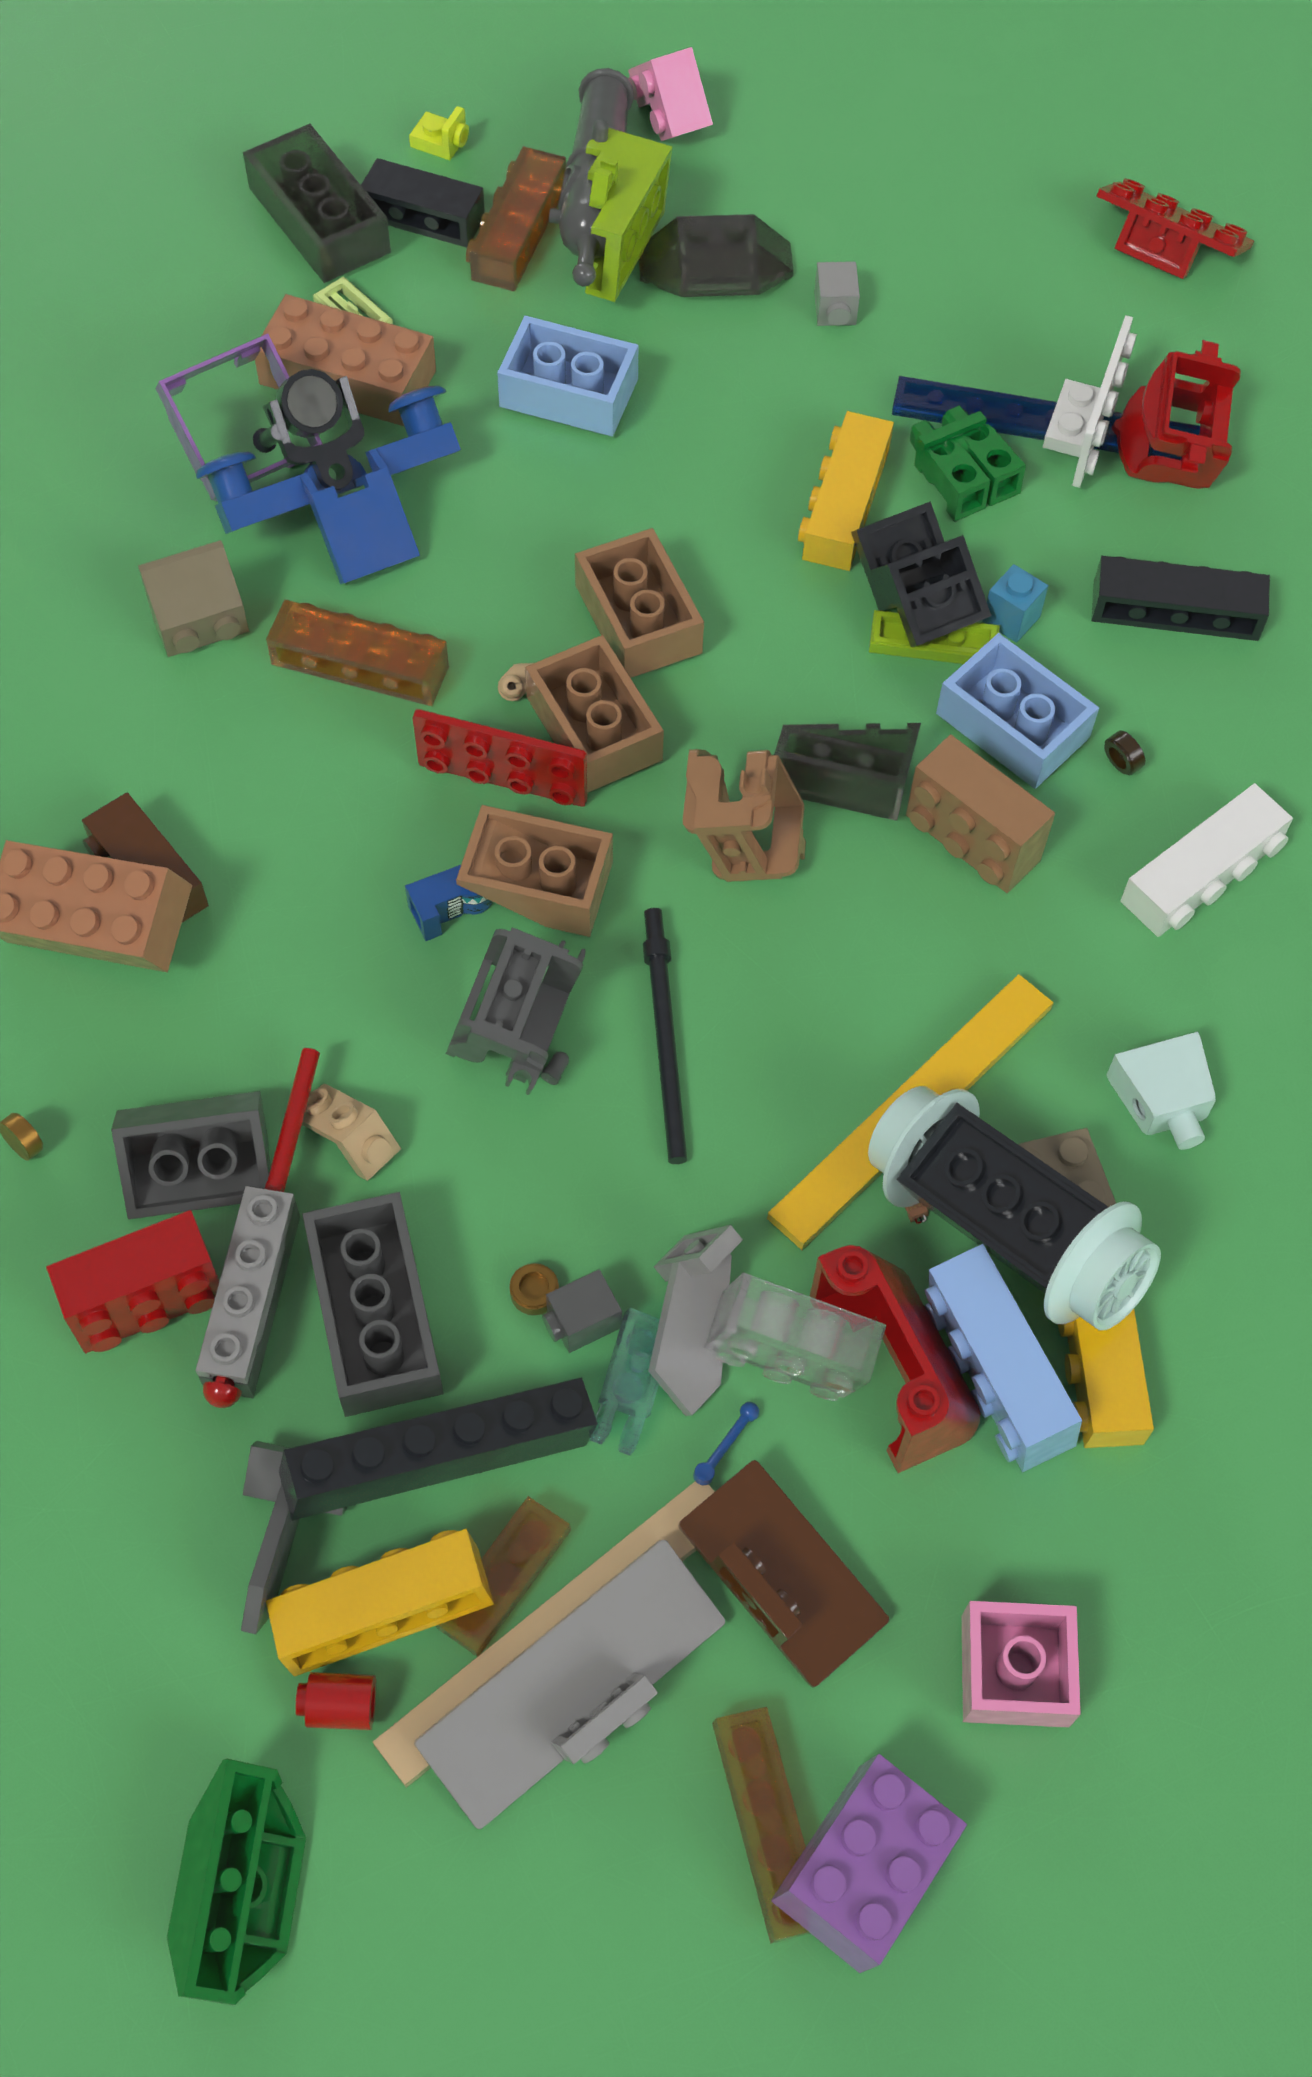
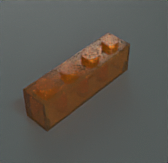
M523 146L516 161L512 160L510 162L503 186H498L495 191L493 206L490 212L483 214L479 233L476 239L469 241L467 246L466 261L470 263L472 281L515 292L549 224L550 208L556 209L559 203L566 170V157Z
M284 599L266 638L272 665L428 706H433L449 668L447 642L445 640L438 639L430 634H418L398 629L387 623L379 624L359 619L349 613L340 614L317 608L310 603H297Z

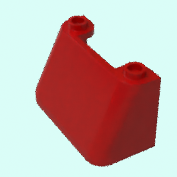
M854 1245L843 1246L819 1256L809 1297V1302L819 1321L829 1316L839 1317L848 1322L852 1333L875 1324L906 1383L899 1391L896 1400L897 1420L901 1425L900 1434L887 1448V1453L897 1473L969 1441L980 1424L981 1414L978 1405L904 1270L868 1250Z

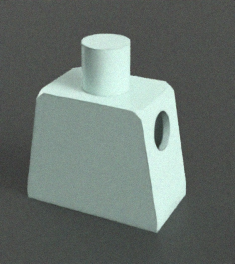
M1198 1032L1115 1054L1106 1076L1144 1134L1153 1135L1170 1130L1180 1150L1195 1147L1205 1140L1199 1121L1208 1117L1216 1099Z

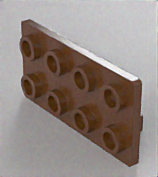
M756 1460L747 1464L679 1522L678 1527L812 1688L818 1686L889 1622V1616Z

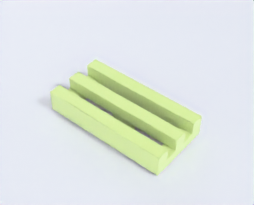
M344 276L313 295V300L316 303L363 316L358 312L359 308L372 319L393 324V320ZM340 291V292H341L342 294H344L350 301L347 302V301H346L345 299H343L337 292Z

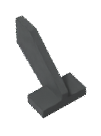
M255 1441L251 1445L243 1495L273 1501L275 1504L248 1585L241 1631L257 1634L269 1619L266 1600L278 1596L299 1519L293 1521L291 1519L279 1476L283 1451L289 1449V1447ZM347 1507L325 1513L342 1516Z

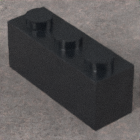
M379 158L375 160L359 188L363 219L466 248L471 244L485 218L483 187Z

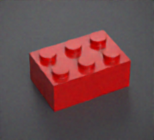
M191 1210L46 1266L63 1317L85 1354L91 1351L103 1352L119 1345L123 1338L138 1332L151 1333L160 1330L169 1323V1320L183 1314H198L211 1309L220 1282Z

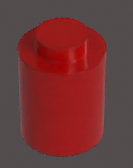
M310 1672L308 1682L298 1684L295 1707L296 1716H305L306 1728L372 1730L376 1706L375 1675Z

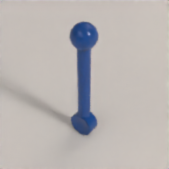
M746 1402L741 1406V1416L706 1463L703 1462L696 1466L693 1478L698 1484L708 1485L712 1482L715 1475L714 1468L746 1424L758 1418L759 1408L755 1403Z

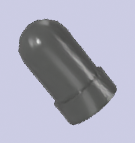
M556 1052L547 1067L542 1071L541 1078L551 1085H557L569 1063L568 1055L565 1052Z

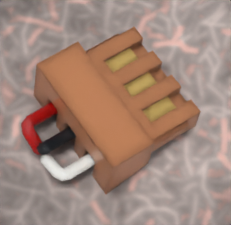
M922 1203L905 1207L910 1222L915 1220L919 1224L927 1220L926 1216H928L929 1211Z

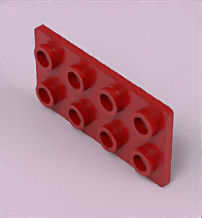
M1124 178L1123 182H1113V184L1099 188L1096 195L1098 198L1129 211L1114 249L1181 279L1187 277L1201 243L1232 257H1236L1251 249L1254 240L1246 237L1247 231L1230 223H1226L1225 227L1211 222L1213 218L1211 214L1196 208H1192L1191 212L1177 207L1179 203L1177 199L1158 193L1157 197L1143 192L1145 188L1143 184L1131 179Z
M421 709L415 710L412 718L420 766L426 767L435 773H450L466 777L478 784L490 783L502 786L522 795L533 794L549 798L561 805L585 806L587 801V753L584 750Z

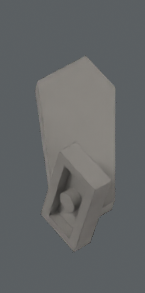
M731 1225L684 1235L654 1266L665 1282L668 1281L648 1371L685 1416L693 1415L721 1385L732 1260L730 1253L743 1240Z

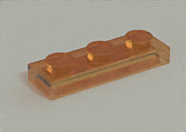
M528 1496L482 1557L494 1605L436 1625V1628L478 1657L570 1533V1524Z

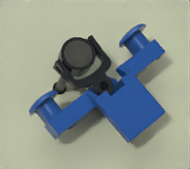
M309 369L297 372L281 384L276 392L275 400L263 406L271 427L260 428L253 435V444L260 452H271L276 447V444L279 443L284 459L288 463L294 465L310 463L304 474L253 491L243 464L256 459V457L250 452H235L218 457L202 465L197 470L196 477L200 479L208 476L218 502L215 508L225 534L311 505L339 582L344 584L420 556L391 475L451 455L461 449L451 422L443 425L434 401V397L446 393V390L441 386L419 388L401 395L390 403L389 413L399 410L408 437L365 452L372 472L367 474L361 463L351 455H348L346 451L358 444L364 437V428L347 376L335 381L324 372ZM343 409L348 421V428L335 440L312 447L295 446L291 442L288 431L293 435L303 438L318 436L337 423ZM329 468L335 471L336 480L329 475ZM363 485L365 489L338 498V494Z

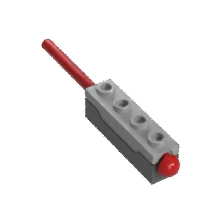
M312 1048L302 1049L265 1188L245 1186L195 1371L203 1385L204 1397L210 1405L216 1408L231 1407L241 1396L254 1398L300 1220L294 1194L284 1191L320 1056L319 1051Z

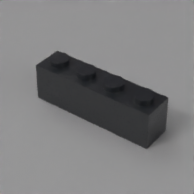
M1101 555L1094 579L1091 622L1259 641L1269 617L1270 575Z

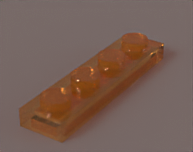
M763 1707L716 1718L712 1725L770 1944L810 1934L808 1930L771 1901L806 1846L768 1709Z

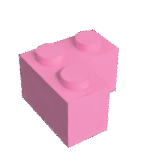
M692 47L649 60L628 70L630 75L628 79L633 86L634 100H637L638 107L651 105L650 122L654 132L659 134L661 141L713 125Z

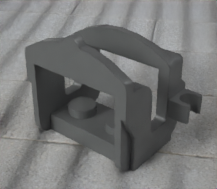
M513 927L510 931L496 929L446 1054L477 1063L484 1061L488 1050L511 1058L506 1072L505 1085L509 1087L513 1079L523 1083L528 1080L529 1086L526 1094L529 1095L548 1059L549 1054L547 1051L569 994L583 968L582 962L586 950L581 949L578 958L568 955L569 950L564 948L566 944L564 940L558 946ZM495 965L496 968L474 1021L470 1020L490 967Z

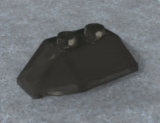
M755 214L677 216L651 236L639 258L640 281L646 284L652 283L658 288L680 297L759 295L776 286L783 279L787 280L793 277L791 244Z

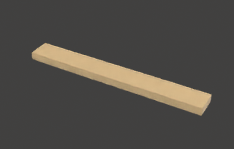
M696 1481L693 1482L373 1741L374 1746L403 1785L407 1788L431 1768L414 1745L415 1740L657 1541L666 1540L682 1562L694 1553L696 1548L682 1533L678 1525L685 1516L715 1492L710 1485H700Z

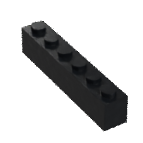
M581 1377L285 1449L279 1468V1476L293 1521L584 1447L587 1445L598 1423Z

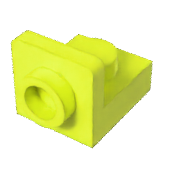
M456 106L448 119L426 111L409 134L410 147L450 161L459 147L462 148L468 139L469 126L466 124L465 109Z

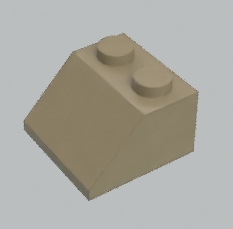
M221 540L138 565L151 614L168 657L180 653H188L196 648L221 640H229L237 635L249 632L244 606Z

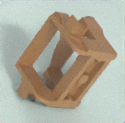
M702 749L689 750L683 825L688 832L697 834L712 858V871L716 877L726 882L782 879V877L795 873L799 866V860L805 859L806 840L803 837L804 802L778 755H771L769 750L748 751L745 771L741 770L739 790L743 795L742 799L730 802L724 781V769L719 763L717 755H711L708 751ZM774 811L771 848L763 851L753 831L769 826Z

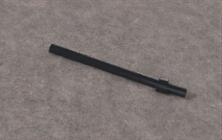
M649 908L644 911L647 940L643 943L644 962L650 968L668 1162L670 1164H682L687 1161L667 965L671 961L670 941L664 935L662 910L659 908Z

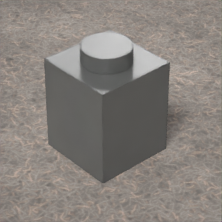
M600 1269L546 1294L547 1313L542 1315L544 1324L553 1341L556 1342L562 1339L569 1353L622 1328V1310Z

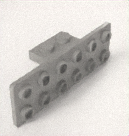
M659 1540L415 1740L414 1745L474 1827L482 1829L563 1760L575 1764L580 1759L584 1764L590 1762L608 1747L609 1741L606 1737L621 1724L625 1728H629L640 1721L651 1710L647 1702L658 1694L653 1684L725 1624V1619L666 1540Z

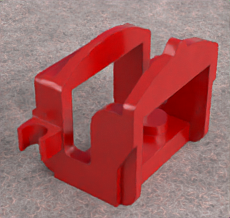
M1202 340L1201 351L1196 350L1195 354L1179 351L1169 352L1153 372L1147 385L1139 387L1129 399L1120 418L1112 425V431L1117 435L1119 455L1128 476L1150 482H1170L1196 489L1209 488L1228 464L1232 454V446L1227 443L1233 388L1240 380L1241 370L1235 365L1223 363L1222 358H1218V343ZM1175 373L1206 380L1204 384H1197L1175 378ZM1171 406L1197 412L1196 423L1200 424L1198 435L1169 428ZM1149 444H1151L1154 450L1182 456V461L1157 455L1148 457Z

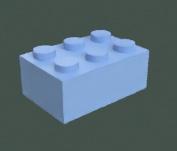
M524 315L497 372L499 407L613 437L638 381L639 345Z
M998 633L942 683L936 714L1036 789L1090 738L1099 707Z

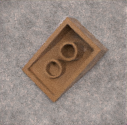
M481 805L456 882L457 885L545 927L590 937L613 864V834Z

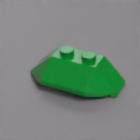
M223 1759L189 1820L167 1933L178 1997L236 2005L246 1995L245 1992L260 1981L287 1954L306 1836L293 1805L281 1786L283 1782L277 1769L232 1759Z

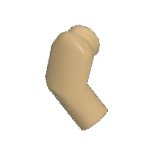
M533 663L514 664L501 677L498 682V691L502 698L508 701H515L526 693L525 667Z

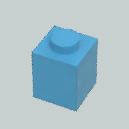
M1013 564L989 590L987 605L991 617L983 619L982 622L1000 625L999 632L1017 643L1040 618L1049 585Z

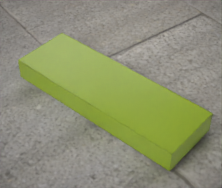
M874 610L869 653L964 664L999 633L1000 625L976 622L921 645L910 647L899 613Z

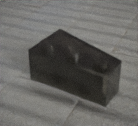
M868 723L865 730H839V724L783 725L774 755L780 757L802 800L897 821L914 759L921 723H907L906 729H881L880 723Z

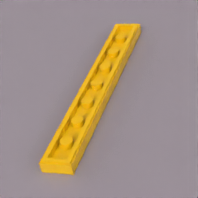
M1018 974L768 1212L767 1220L797 1247L803 1250L882 1174L869 1161V1143L882 1115L898 1097L918 1086H926L939 1095L955 1089L968 1091L1051 1010L1054 1002Z

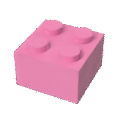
M969 1601L961 1616L963 1722L1069 1728L1081 1715L1077 1606Z

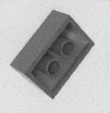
M260 1091L116 1111L111 1131L128 1220L241 1204L245 1186L265 1188L271 1167L268 1135Z

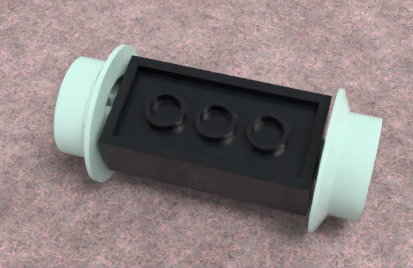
M918 1086L898 1097L877 1123L868 1148L870 1163L884 1174L883 1191L890 1203L902 1208L922 1203L976 1244H984L986 1250L991 1255L1045 1293L1044 1312L1046 1317L1055 1324H1067L1081 1317L1096 1329L1107 1330L1121 1322L1137 1306L1154 1280L1160 1264L1161 1251L1155 1243L1140 1234L1142 1215L1136 1205L1125 1201L1108 1207L980 1119L978 1100L967 1090L955 1089L939 1095L926 1086Z

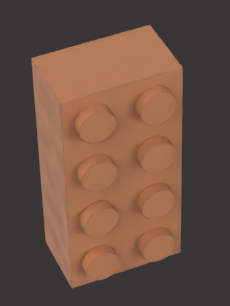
M285 294L261 335L269 334L289 377L301 370L309 369L324 372L335 381L347 376L358 413L404 426L399 410L391 413L388 411L390 403L405 393L427 387L436 372L433 336ZM260 347L261 351L255 359L259 384L279 389L272 375L269 361L262 347Z
M6 840L0 858V939L7 943L168 973L192 884L165 867Z

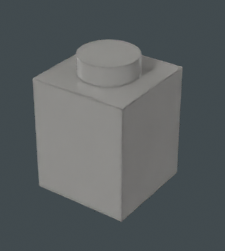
M817 262L814 289L817 326L856 325L860 299L856 262Z

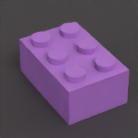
M877 1754L858 1767L771 1901L857 1972L862 1973L882 1963L967 1824L882 1755Z

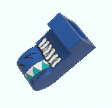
M461 865L405 885L408 907L425 941L442 935V923L462 916L465 913L472 915L480 914L486 911L492 904V901L457 885L456 879Z

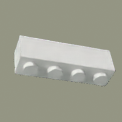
M1254 783L1128 879L1120 902L1157 937L1161 936L1171 927L1178 930L1192 918L1195 913L1194 909L1203 902L1207 906L1214 903L1224 893L1226 885L1234 878L1237 881L1245 879L1255 869L1260 858L1264 855H1267L1269 858L1276 855L1288 842L1289 838L1286 836V832L1293 817Z

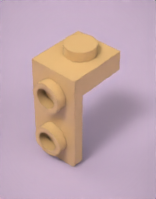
M323 1084L318 1089L310 1092L302 1125L336 1143L359 1177L369 1181L401 1150V1147L375 1109L327 1084Z

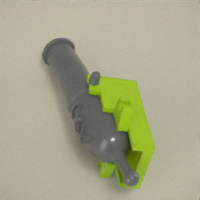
M601 68L589 72L581 81L578 91L582 105L573 151L566 164L561 196L558 203L559 209L550 208L549 223L559 224L563 244L573 255L578 256V263L572 272L573 279L577 285L586 286V294L615 302L664 214L673 146L627 133L628 110L631 108L634 100L633 86L629 79L621 72L610 68Z

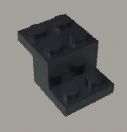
M931 501L851 532L878 610L884 611L897 607L910 647L921 645L991 617L964 536L944 541Z

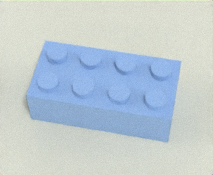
M984 1244L929 1269V1288L925 1289L929 1303L925 1304V1308L938 1331L945 1329L952 1344L948 1347V1351L960 1373L963 1374L968 1371L976 1388L971 1391V1394L978 1405L980 1413L984 1418L991 1415L1000 1432L995 1435V1438L1005 1459L1008 1462L1016 1460L1023 1473L1076 1447L1082 1419Z

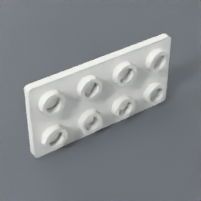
M1125 315L1101 388L1065 379L1045 435L1043 448L1079 457L1072 484L1074 487H1081L1085 474L1093 475L1100 452L1093 448L1094 446L1100 447L1104 443L1110 421L1103 419L1104 416H1113L1119 397V392L1113 391L1114 387L1122 388L1129 363L1122 362L1123 358L1130 359L1137 334L1130 333L1133 317Z

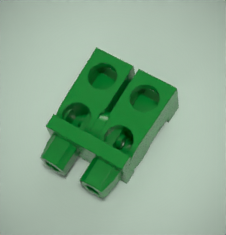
M960 405L948 410L943 415L942 427L935 429L929 421L923 420L911 427L910 442L916 450L914 466L920 473L923 472L926 480L933 484L946 500V511L954 522L985 509L986 503L989 506H993L1021 494L1026 464L996 430L986 424L987 418L981 411L969 415Z

